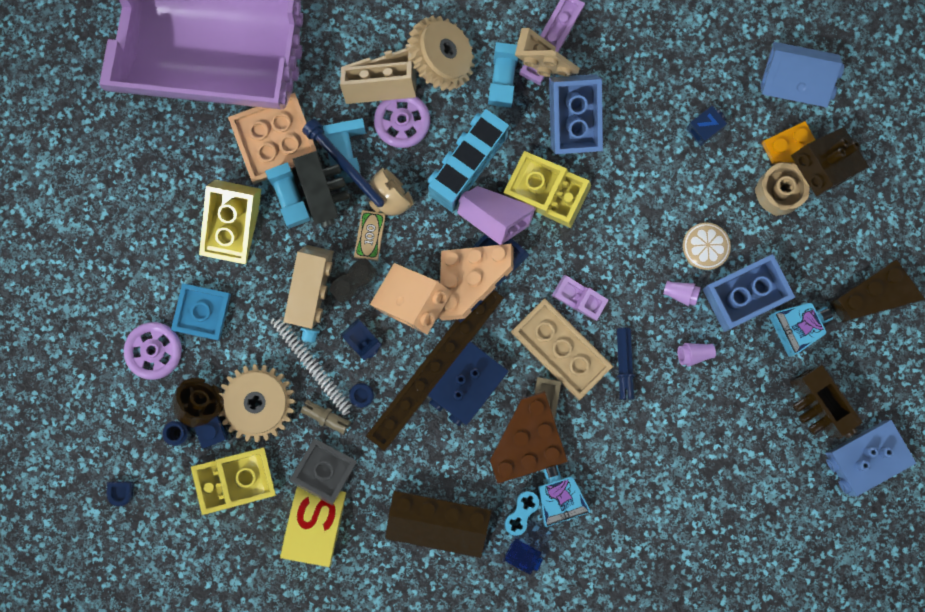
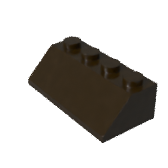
M394 490L385 539L481 558L491 509Z

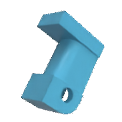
M496 42L493 79L490 84L488 105L512 107L515 67H517L518 57L515 56L517 48L515 44Z
M363 118L324 125V135L360 173L358 159L353 156L350 136L366 134ZM328 154V156H329V161H330V166H333V165L338 164V163ZM345 171L334 175L335 179L343 177L345 183L354 182Z
M288 162L266 170L267 178L275 189L282 208L280 210L288 229L311 221L307 207L296 185L294 173Z

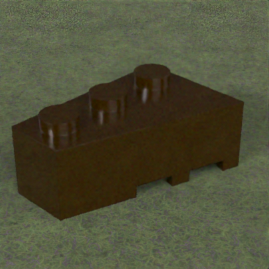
M896 259L830 302V305L844 323L925 300V298Z

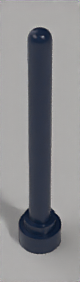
M317 119L307 122L302 129L306 137L310 140L318 141L377 207H382L385 203L384 199L324 135L321 123Z

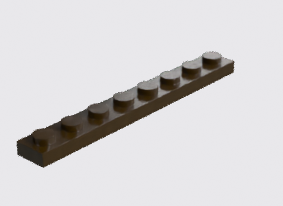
M494 290L461 323L458 320L453 323L365 437L383 451L387 450L426 400L431 390L504 300L503 296Z

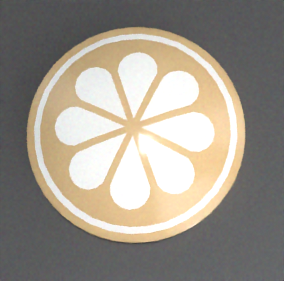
M712 223L697 224L684 237L683 252L688 263L693 267L703 270L718 268L727 260L730 254L731 245L729 237L718 225Z

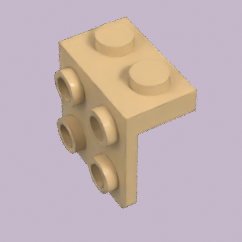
M521 29L515 56L521 59L524 65L537 70V74L549 77L551 74L569 77L570 74H578L580 70L578 66L555 51L556 47L532 29Z

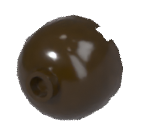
M202 378L184 380L176 389L172 399V409L177 420L185 426L194 428L203 426L215 419V417H218L224 404L218 387L214 384L210 386Z

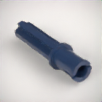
M622 327L617 329L619 375H616V378L619 379V400H626V390L628 391V399L634 400L633 378H636V375L633 374L631 329Z

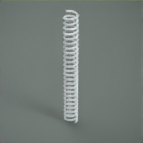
M284 317L273 322L275 320L273 318L271 324H274V328H277V332H280L279 335L283 336L282 339H286L285 343H289L288 347H292L291 350L294 351V354H298L297 358H301L300 362H303V366H306L309 373H313L312 377H315L318 385H321L324 392H328L327 396H330V400H333L336 408L340 407L339 411H343L342 415L350 413L348 409L352 404L344 407L349 400L341 403L346 396L339 400L337 399L343 394L342 392L334 396L340 389L331 393L337 387V385L329 388L334 381L325 385L331 377L322 381L328 375L326 373L318 378L325 372V370L317 373L322 366L313 370L319 362L310 366L316 358L306 363L313 357V355H310L304 359L310 351L301 355L307 347L298 351L304 343L294 348L301 342L299 339L292 344L298 336L289 340L295 332L285 337L292 331V328L282 333L289 327L288 324L280 329L285 322L277 325Z

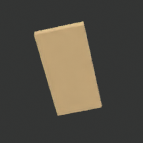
M545 298L511 331V334L558 381H561V384L578 401L613 367Z

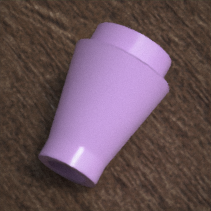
M667 281L663 294L687 306H696L701 287L695 286V283Z
M684 343L683 346L678 347L677 352L680 364L688 367L716 356L713 344Z

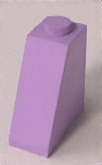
M476 186L462 194L459 199L460 205L457 213L499 245H502L530 226L536 208L527 203Z

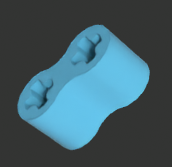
M524 491L517 496L515 510L504 521V527L511 535L518 536L525 532L528 517L539 507V499L535 493ZM530 495L534 505L524 509V503L521 500L523 497L528 498ZM519 517V523L522 527L520 529L515 528L514 531L511 530L512 525L509 521L511 519L516 520Z

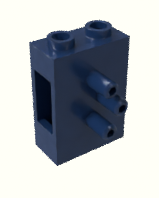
M469 342L428 394V397L431 399L429 404L440 412L442 409H445L451 414L448 418L460 427L461 424L467 426L509 371L472 342Z

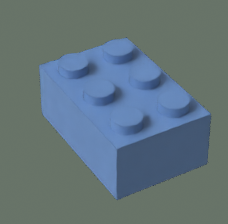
M597 74L549 77L550 137L553 152L555 154L603 151L602 79Z
M773 254L702 289L724 332L795 298Z

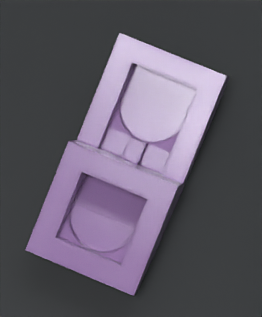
M567 275L562 276L552 294L557 300L596 321L608 302V299L590 288L584 287Z

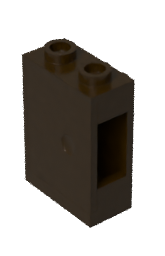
M845 127L808 143L791 155L816 197L869 168V165L858 150L860 149L859 143L852 140Z
M823 365L809 368L790 381V384L801 398L793 404L794 410L800 412L806 407L808 408L807 411L799 415L800 422L806 424L813 418L817 421L808 428L812 435L823 430L828 438L837 437L841 439L843 437L849 438L858 432L857 427L863 422Z

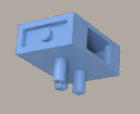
M773 42L760 85L763 95L828 107L829 101L835 98L837 91L835 84L837 78L842 77L844 64H842L838 54Z
M892 420L882 421L825 453L828 457L826 462L829 468L837 473L840 478L839 485L845 494H849V496H859L916 464Z

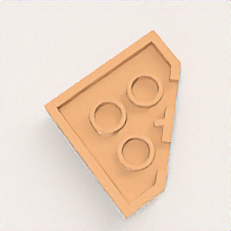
M512 244L441 251L440 283L452 292L439 314L441 321L465 319L472 312L471 309L480 300L483 301L496 288L495 284L504 275L508 276L513 270Z

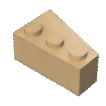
M406 44L405 49L393 53L391 50L384 52L385 56L373 60L369 57L341 67L340 87L346 104L416 98L417 70L413 68V62L409 59L411 57L410 52L407 51L411 44Z
M305 245L297 251L283 322L310 329L316 325V322L320 323L323 309L320 306L322 299L324 300L327 294L328 286L326 282L331 273L334 251Z

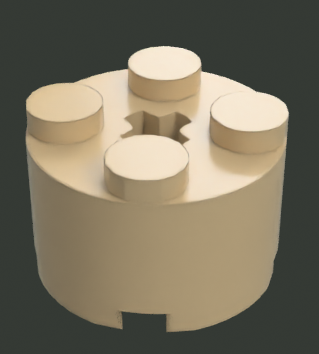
M785 162L775 164L765 172L755 188L760 205L775 216L786 215L795 211L805 203L810 191V186L797 165ZM784 186L786 190L782 191L780 188Z

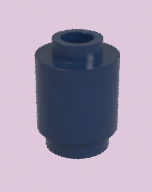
M179 421L169 422L163 429V438L169 445L184 446L191 440V428ZM178 430H181V436L178 439L176 436V432Z

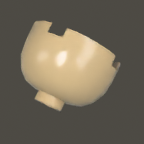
M382 168L370 180L369 184L385 202L382 207H377L370 201L369 204L375 212L379 213L382 211L386 215L396 216L407 211L415 204L409 192L405 194L401 187L403 186L401 181L388 169L384 170Z

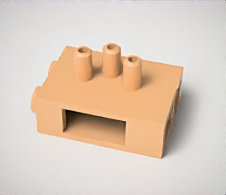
M394 263L370 305L384 315L428 335L452 292L438 281Z

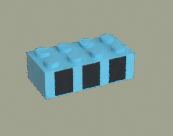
M487 109L482 114L477 113L470 123L472 127L469 132L461 134L456 142L458 146L453 153L449 151L442 161L443 167L439 172L435 170L428 179V183H430L428 186L429 196L451 212L458 206L462 194L465 191H469L508 137L509 125Z

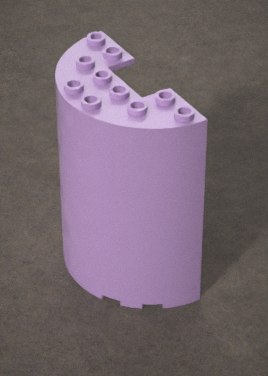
M119 0L122 10L116 40L108 39L99 82L103 90L281 110L287 106L293 91V83L298 81L299 67H296L297 59L301 60L302 45H300V27L303 25L301 0Z

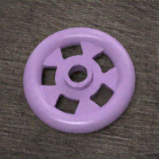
M417 96L416 98L384 100L375 111V130L378 136L390 146L397 148L414 146L426 136L429 130V110L425 103ZM406 102L408 103V108L397 109V103ZM386 110L393 112L390 121L383 119ZM419 111L421 120L414 121L412 112ZM400 116L406 117L404 123L398 122ZM390 127L399 132L396 137L391 136L387 132ZM414 127L416 133L408 137L405 132Z
M148 322L136 327L128 335L124 344V359L127 366L135 375L143 379L156 380L169 375L177 367L181 358L182 348L178 335L171 331L169 326L158 322ZM151 332L153 338L143 342L141 336ZM163 335H165L170 341V343L167 344L165 347L163 343L159 341V338ZM151 346H154L156 349L153 355L148 353V349ZM134 347H140L141 357L134 358ZM165 352L171 355L166 365L160 362ZM144 362L154 363L153 370L144 369Z

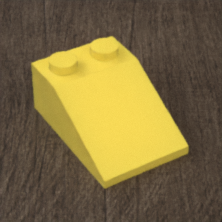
M214 180L206 186L199 255L241 264L247 263L259 212L260 188Z

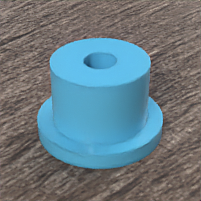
M301 327L303 331L301 340L316 342L317 333H320V330Z

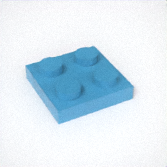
M182 283L171 331L220 341L231 294Z

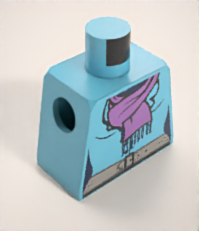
M812 303L777 311L769 315L788 357L798 354L824 336L826 330L823 324L833 320L832 313L828 307L816 311Z
M557 465L543 469L547 484L538 486L542 520L545 527L590 513V509L572 476L561 478Z

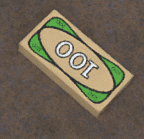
M362 210L354 258L378 262L386 214Z

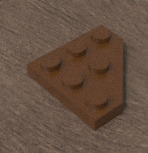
M545 391L521 398L494 450L490 463L497 484L568 462Z

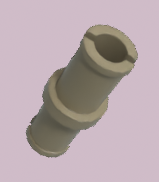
M309 399L305 402L306 406L303 405L301 409L302 414L318 421L319 425L323 427L326 425L342 435L346 434V428L349 429L351 421L332 413V409H325Z

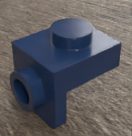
M359 319L340 334L363 360L376 355L379 347L382 345Z

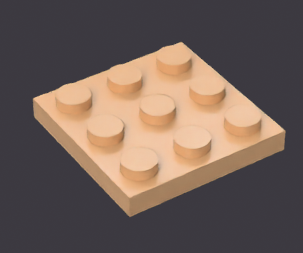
M295 93L290 95L288 104L283 110L254 107L228 117L253 184L268 179L266 170L287 162L291 169L294 170L296 167L293 158L317 151L314 141L308 139L302 132L306 120Z

